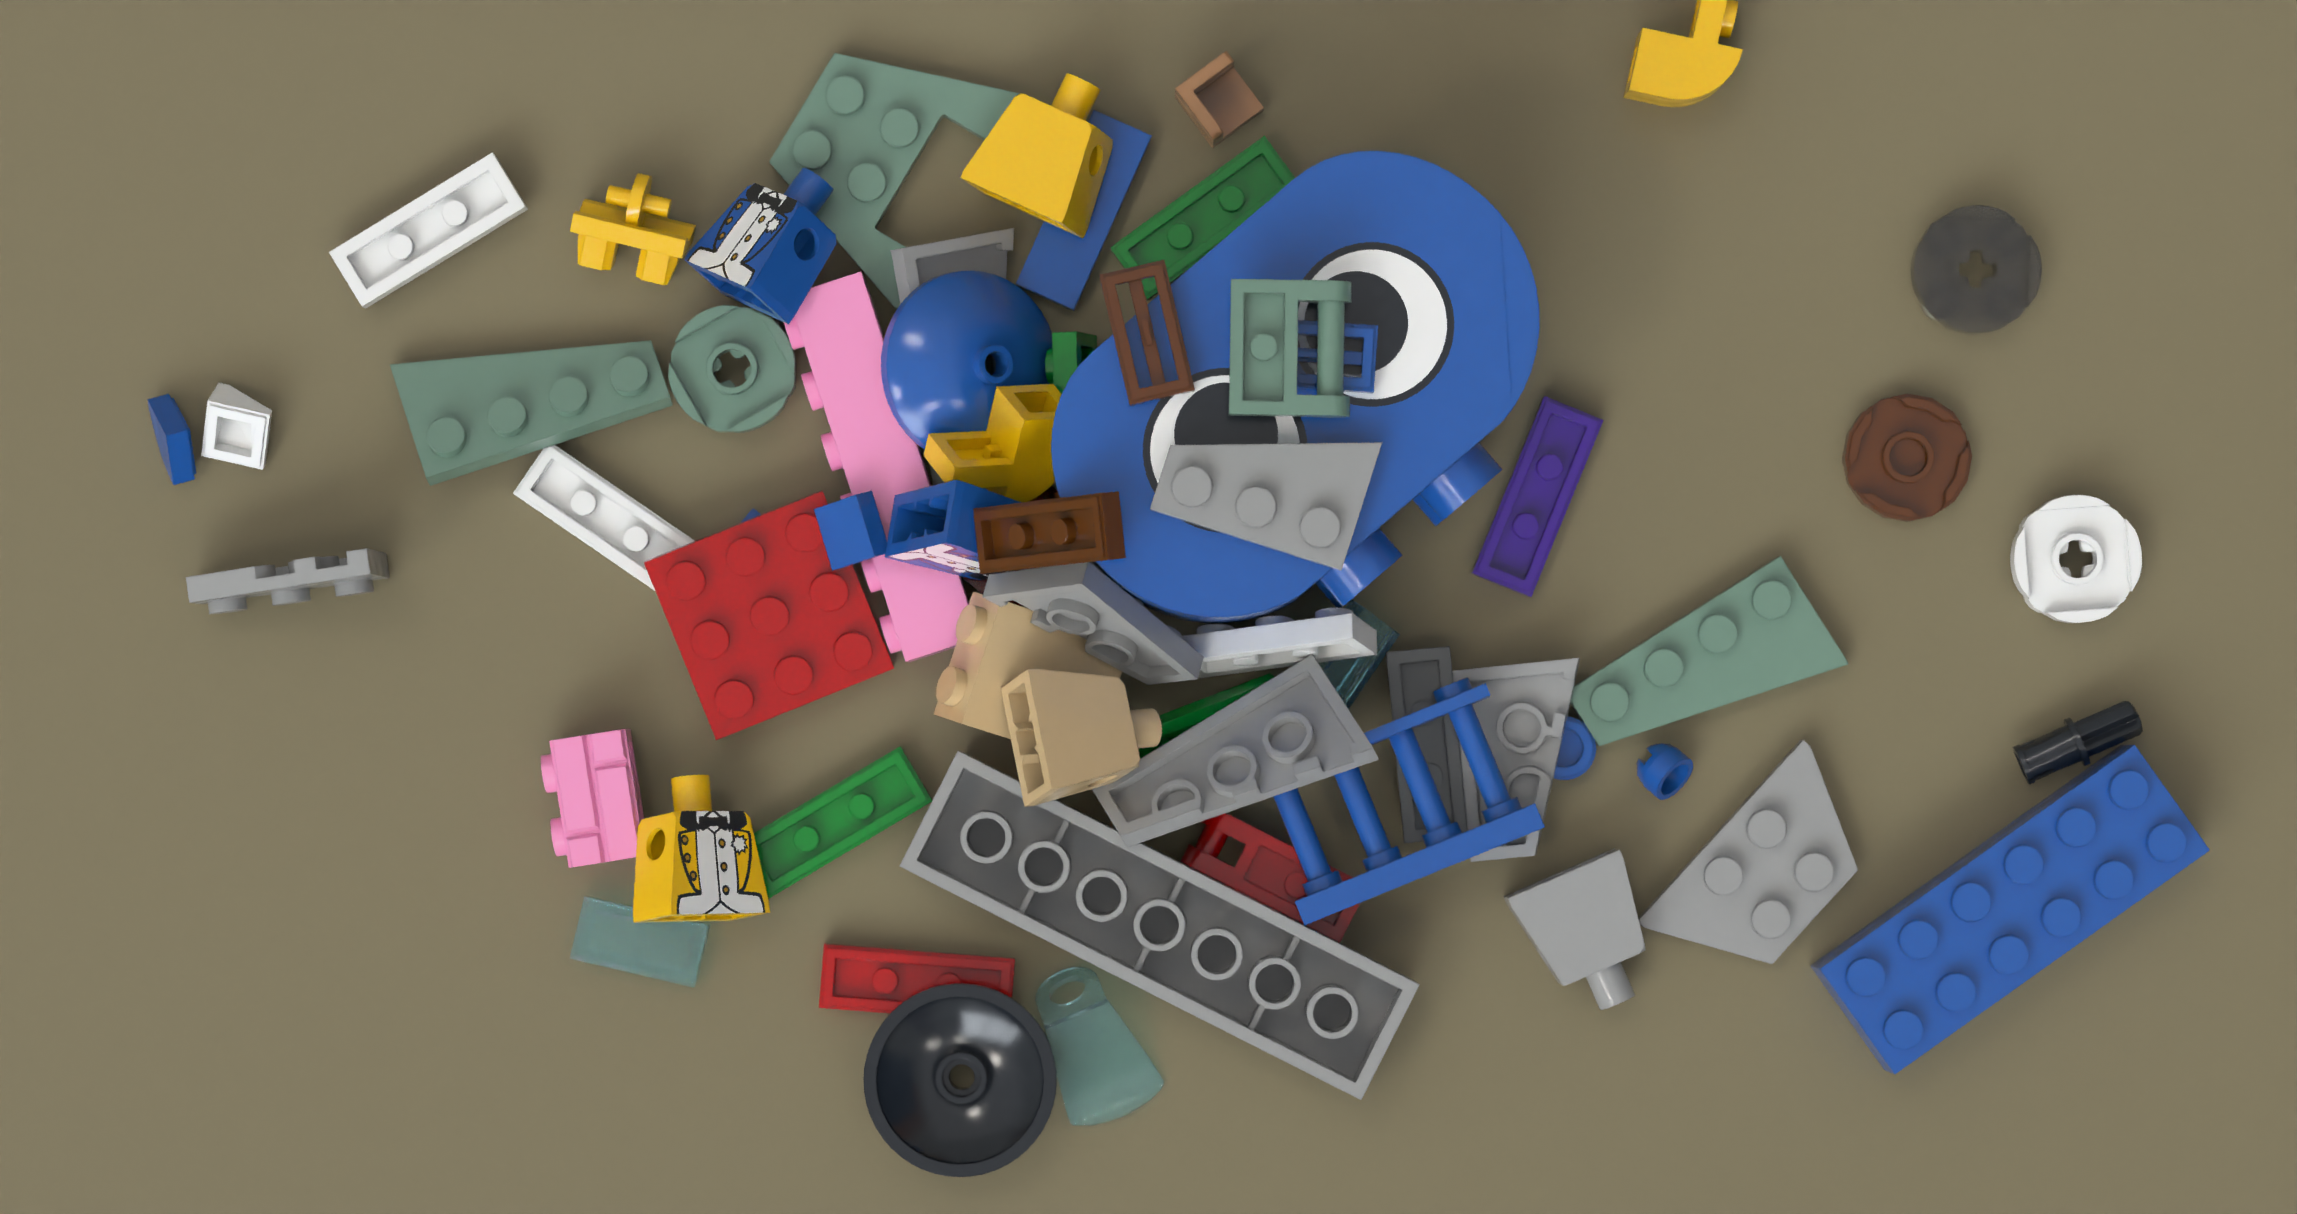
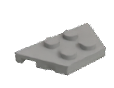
M1800 740L1645 909L1638 917L1642 927L1769 964H1773L1858 871L1809 744L1804 740Z

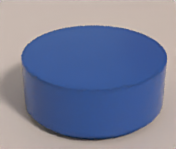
M1567 717L1554 779L1570 780L1584 774L1594 761L1596 755L1595 739L1586 725L1576 718Z

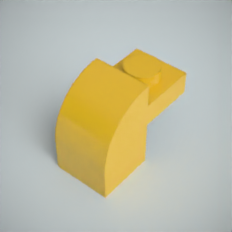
M1696 0L1689 37L1642 28L1636 37L1623 98L1664 107H1685L1701 102L1714 94L1733 73L1743 49L1718 44L1719 36L1724 38L1731 37L1738 1Z
M1054 384L997 386L986 431L928 434L923 456L944 483L960 480L980 488H986L988 491L1022 503L1028 502L1041 495L1055 482L1051 441L1055 412L1061 392Z

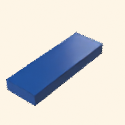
M1093 110L1088 122L1113 139V148L1088 230L1084 238H1080L1044 221L1016 282V286L1072 311L1076 309L1152 139V135L1096 110Z

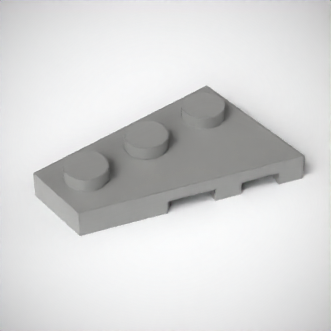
M1086 562L989 574L983 598L1000 607L1007 605L1012 600L1033 611L1030 623L1049 633L1061 630L1087 639L1085 652L1147 685L1198 679L1204 656L1184 641L1179 631L1165 625L1148 611L1140 599L1125 592L1107 577L1104 570L1096 563Z

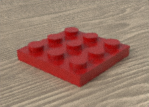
M822 490L644 561L716 740L894 669L853 565L832 571L814 509L828 504Z

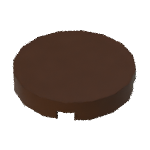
M1903 394L1879 400L1859 414L1846 435L1842 463L1848 486L1862 505L1883 518L1908 522L1935 515L1956 500L1968 481L1972 453L1969 440L1967 441L1966 433L1961 427L1962 424L1953 411L1933 398Z

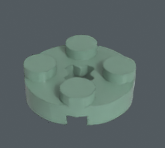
M721 305L707 309L688 321L680 330L675 340L676 344L671 352L668 372L672 393L686 414L693 420L717 432L745 433L765 426L782 412L796 388L797 361L788 336L772 318L751 308ZM730 352L736 359L745 356L749 359L751 366L744 371L746 381L742 385L736 387L730 380L722 383L717 380L715 373L723 368L720 357L724 353Z

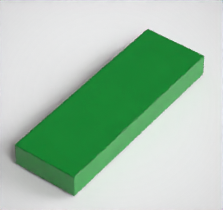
M1264 135L1110 247V250L1124 269L1165 260L1171 284L1295 177ZM1154 277L1141 279L1147 301L1158 294Z
M901 746L754 833L768 899L932 802L933 799Z

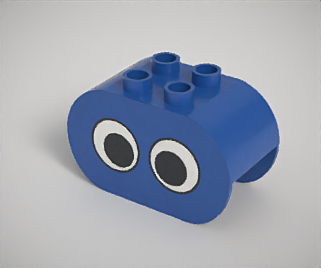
M1358 151L1341 154L1323 160L1294 178L1170 285L1193 379L1194 392L1177 394L1168 398L1130 406L1112 334L1077 367L1068 380L1061 394L1052 428V466L1060 498L1119 491L1126 558L1095 561L1093 563L1099 565L1104 570L1105 575L1125 592L1140 599L1144 606L1164 615L1199 623L1241 622L1268 615L1288 606L1316 584L1336 608H1341L1403 556L1380 528L1413 500L1430 521L1437 526L1503 470L1480 442L1503 422L1522 394L1532 371L1539 338V302L1533 272L1521 243L1500 212L1471 185L1453 173L1417 157L1395 152ZM1231 279L1338 280L1352 282V303L1345 304V323L1378 325L1374 393L1344 392V396H1350V417L1345 418L1229 415ZM1158 295L1147 306L1166 383L1178 380ZM1298 302V320L1318 321V303ZM1135 315L1125 323L1139 388L1152 386ZM1298 335V348L1317 349V336ZM1344 338V351L1363 352V340ZM1297 362V373L1317 375V363ZM1344 365V376L1361 378L1362 366ZM1297 389V395H1317V390ZM1382 442L1341 571L1150 510L1170 445Z

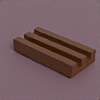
M1165 260L1100 274V282L1129 405L1134 406L1147 401L1194 392L1195 388ZM1150 277L1155 278L1178 380L1166 383L1141 280ZM1124 283L1129 284L1152 386L1139 388L1116 290V285Z

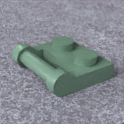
M1231 279L1229 415L1350 417V396H1344L1345 304L1352 303V282L1338 280ZM1298 302L1318 303L1317 395H1297Z

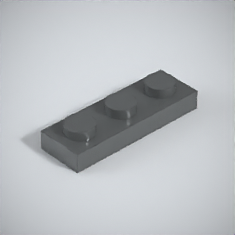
M1450 646L1386 652L1392 721L1436 704L1437 702L1432 692L1453 683ZM1445 715L1416 727L1413 731L1451 824L1458 821L1460 829L1464 833L1468 830L1459 739L1449 715ZM1396 758L1404 843L1424 842L1422 835L1427 834V831Z

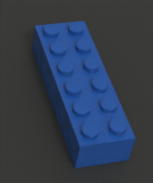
M2120 745L1810 966L1882 1068L1892 1074H1896L2206 854L2210 849L2135 745Z

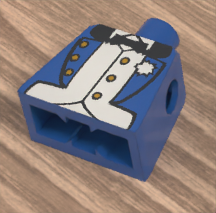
M807 168L801 169L784 194L757 183L749 185L688 252L684 260L721 294L789 324L837 244L836 234L815 216L834 190L823 178Z
M953 480L895 495L885 558L977 580H986L989 574L1011 572L1002 571L980 574L973 509L1022 502L960 480Z

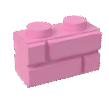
M631 729L549 741L551 754L541 755V770L546 793L557 792L561 817L552 818L550 821L552 842L556 856L567 855L569 868L635 858L637 830L639 823L644 819Z

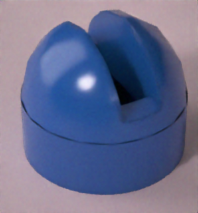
M1659 743L1650 745L1646 749L1652 756L1647 762L1640 758L1636 763L1637 776L1647 790L1659 800H1665L1676 794L1687 782L1693 770V761L1671 744Z

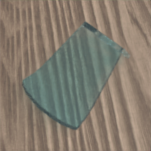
M1085 967L1063 969L1051 975L1041 984L1036 993L1035 1001L1054 1054L1057 1078L1070 1124L1074 1126H1093L1124 1117L1149 1102L1163 1088L1164 1080L1147 1053L1106 998L1099 978L1093 970ZM1074 981L1085 984L1083 993L1075 1000L1064 1004H1057L1051 1001L1055 990L1063 984Z

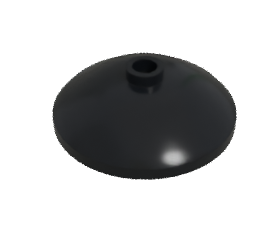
M969 983L944 984L923 990L911 996L895 1008L883 1021L870 1044L866 1056L863 1078L864 1094L870 1117L877 1131L890 1148L912 1165L934 1174L950 1177H972L983 1175L1008 1165L1019 1158L1037 1140L1050 1117L1055 1101L1057 1087L1056 1063L1050 1042L1044 1030L1033 1015L1019 1002L987 986ZM964 1064L973 1070L975 1079L970 1086L962 1088L952 1082L950 1073L956 1065Z

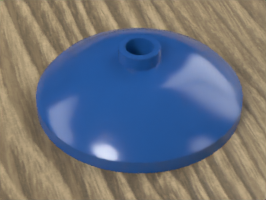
M972 270L943 274L924 282L913 290L897 308L889 323L883 341L881 377L884 393L895 419L905 433L924 450L928 434L986 431L997 386L1049 384L1045 372V357L1047 350L1052 348V331L1036 303L1014 283L995 274ZM988 354H991L996 362V370L992 376L985 368V360Z

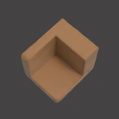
M1227 51L1175 88V99L1212 148L1264 111L1262 104L1235 70L1234 60Z

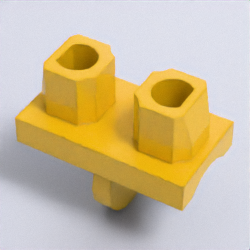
M638 173L632 190L609 185L605 203L584 199L580 211L573 213L570 232L579 234V265L597 270H611L615 265L618 245L623 244L641 249L636 277L643 281L667 285L673 277L680 258H683L693 243L696 225L668 219L672 199L651 195L652 176Z

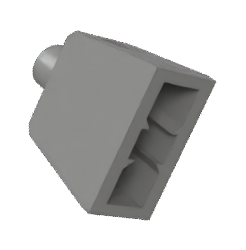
M1611 849L1503 896L1507 906L1560 985L1566 986L1586 977L1600 1010L1610 1008L1635 996L1621 961L1646 951L1624 858L1619 849Z

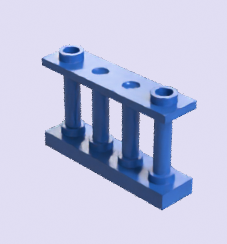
M1465 678L1432 692L1437 702L1436 704L1364 733L1371 745L1389 739L1426 828L1427 834L1422 835L1426 848L1402 857L1399 847L1395 846L1392 848L1359 767L1334 775L1368 857L1362 860L1367 871L1366 873L1342 881L1339 871L1332 872L1298 788L1273 796L1308 881L1302 884L1307 897L1295 901L1304 926L1545 828L1536 804L1522 808L1518 797L1511 799L1472 704L1490 697L1486 683L1472 688L1469 678ZM1445 715H1449L1487 807L1486 810L1481 811L1486 824L1462 833L1458 821L1451 824L1413 731L1414 728Z

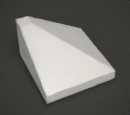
M218 383L207 401L201 456L263 470L266 466L272 410L234 387Z

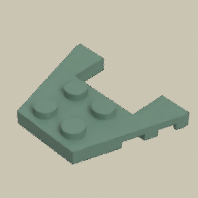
M834 53L769 163L789 186L801 169L807 168L823 178L833 188L834 191L815 216L836 234L837 242L881 291L891 305L897 309L900 306V299L891 250L905 248V246L876 230L943 118L949 119L970 133L985 140L1013 98L1020 93Z

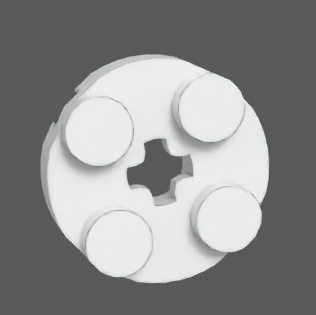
M2070 495L2050 500L2023 518L2012 542L2010 567L2017 589L2032 610L2042 613L2055 621L2084 623L2108 616L2118 608L2117 606L2125 601L2129 592L2133 591L2139 580L2142 568V551L2135 529L2127 519H2123L2117 510L2109 507L2108 503L2096 497ZM2079 541L2080 550L2082 552H2091L2092 564L2082 567L2081 578L2071 577L2069 568L2061 567L2059 563V555L2068 551V542Z

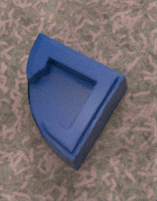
M169 394L147 399L155 437L172 484L177 485L195 480L196 467L191 432L177 403Z

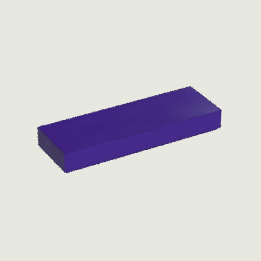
M1546 396L1543 397L1471 574L1527 597H1532L1603 423L1602 419Z

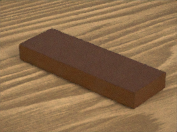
M1119 491L973 509L980 574L1126 558Z

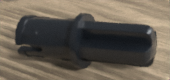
M2123 701L2074 723L2070 717L2064 719L2065 726L2012 748L2020 769L2030 785L2035 783L2036 780L2078 762H2082L2084 766L2091 764L2090 756L2139 736L2143 732L2142 722L2135 707L2129 701Z

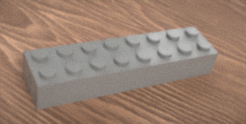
M957 751L900 864V867L1360 1100H1362L1420 985L1415 980L1306 925L1304 926V924L1142 842L1127 847L1115 828L1057 799L1035 806L1024 807L1018 779L962 751Z

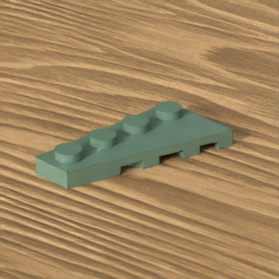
M651 340L390 364L425 477L430 486L673 406Z
M1779 556L1574 685L1570 704L1595 739L1596 745L1602 746L1848 665L1849 663L1784 560Z

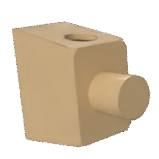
M1027 669L1001 688L1024 807L1039 805L1113 783L1139 767L1140 756L1138 748L1156 747L1161 740L1162 724L1157 711L1153 708L1130 710L1125 684L1118 677L1046 669Z

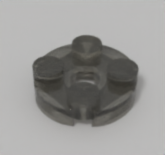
M1971 205L1955 209L1929 225L1915 246L1910 268L1912 287L1920 301L1924 314L1931 320L1938 321L1949 330L1971 335L1997 331L2020 317L2025 308L2036 297L2041 282V256L2032 236H2028L2024 228L2014 220L2016 219L2007 212L1984 205ZM1973 252L1981 254L1982 264L1990 265L1993 268L1992 277L1983 278L1980 282V288L1969 286L1968 278L1959 274V264L1967 263L1970 259V253Z

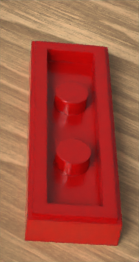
M825 943L823 948L819 1008L891 1013L911 996L935 986L951 983L987 986L1012 998L1015 958Z

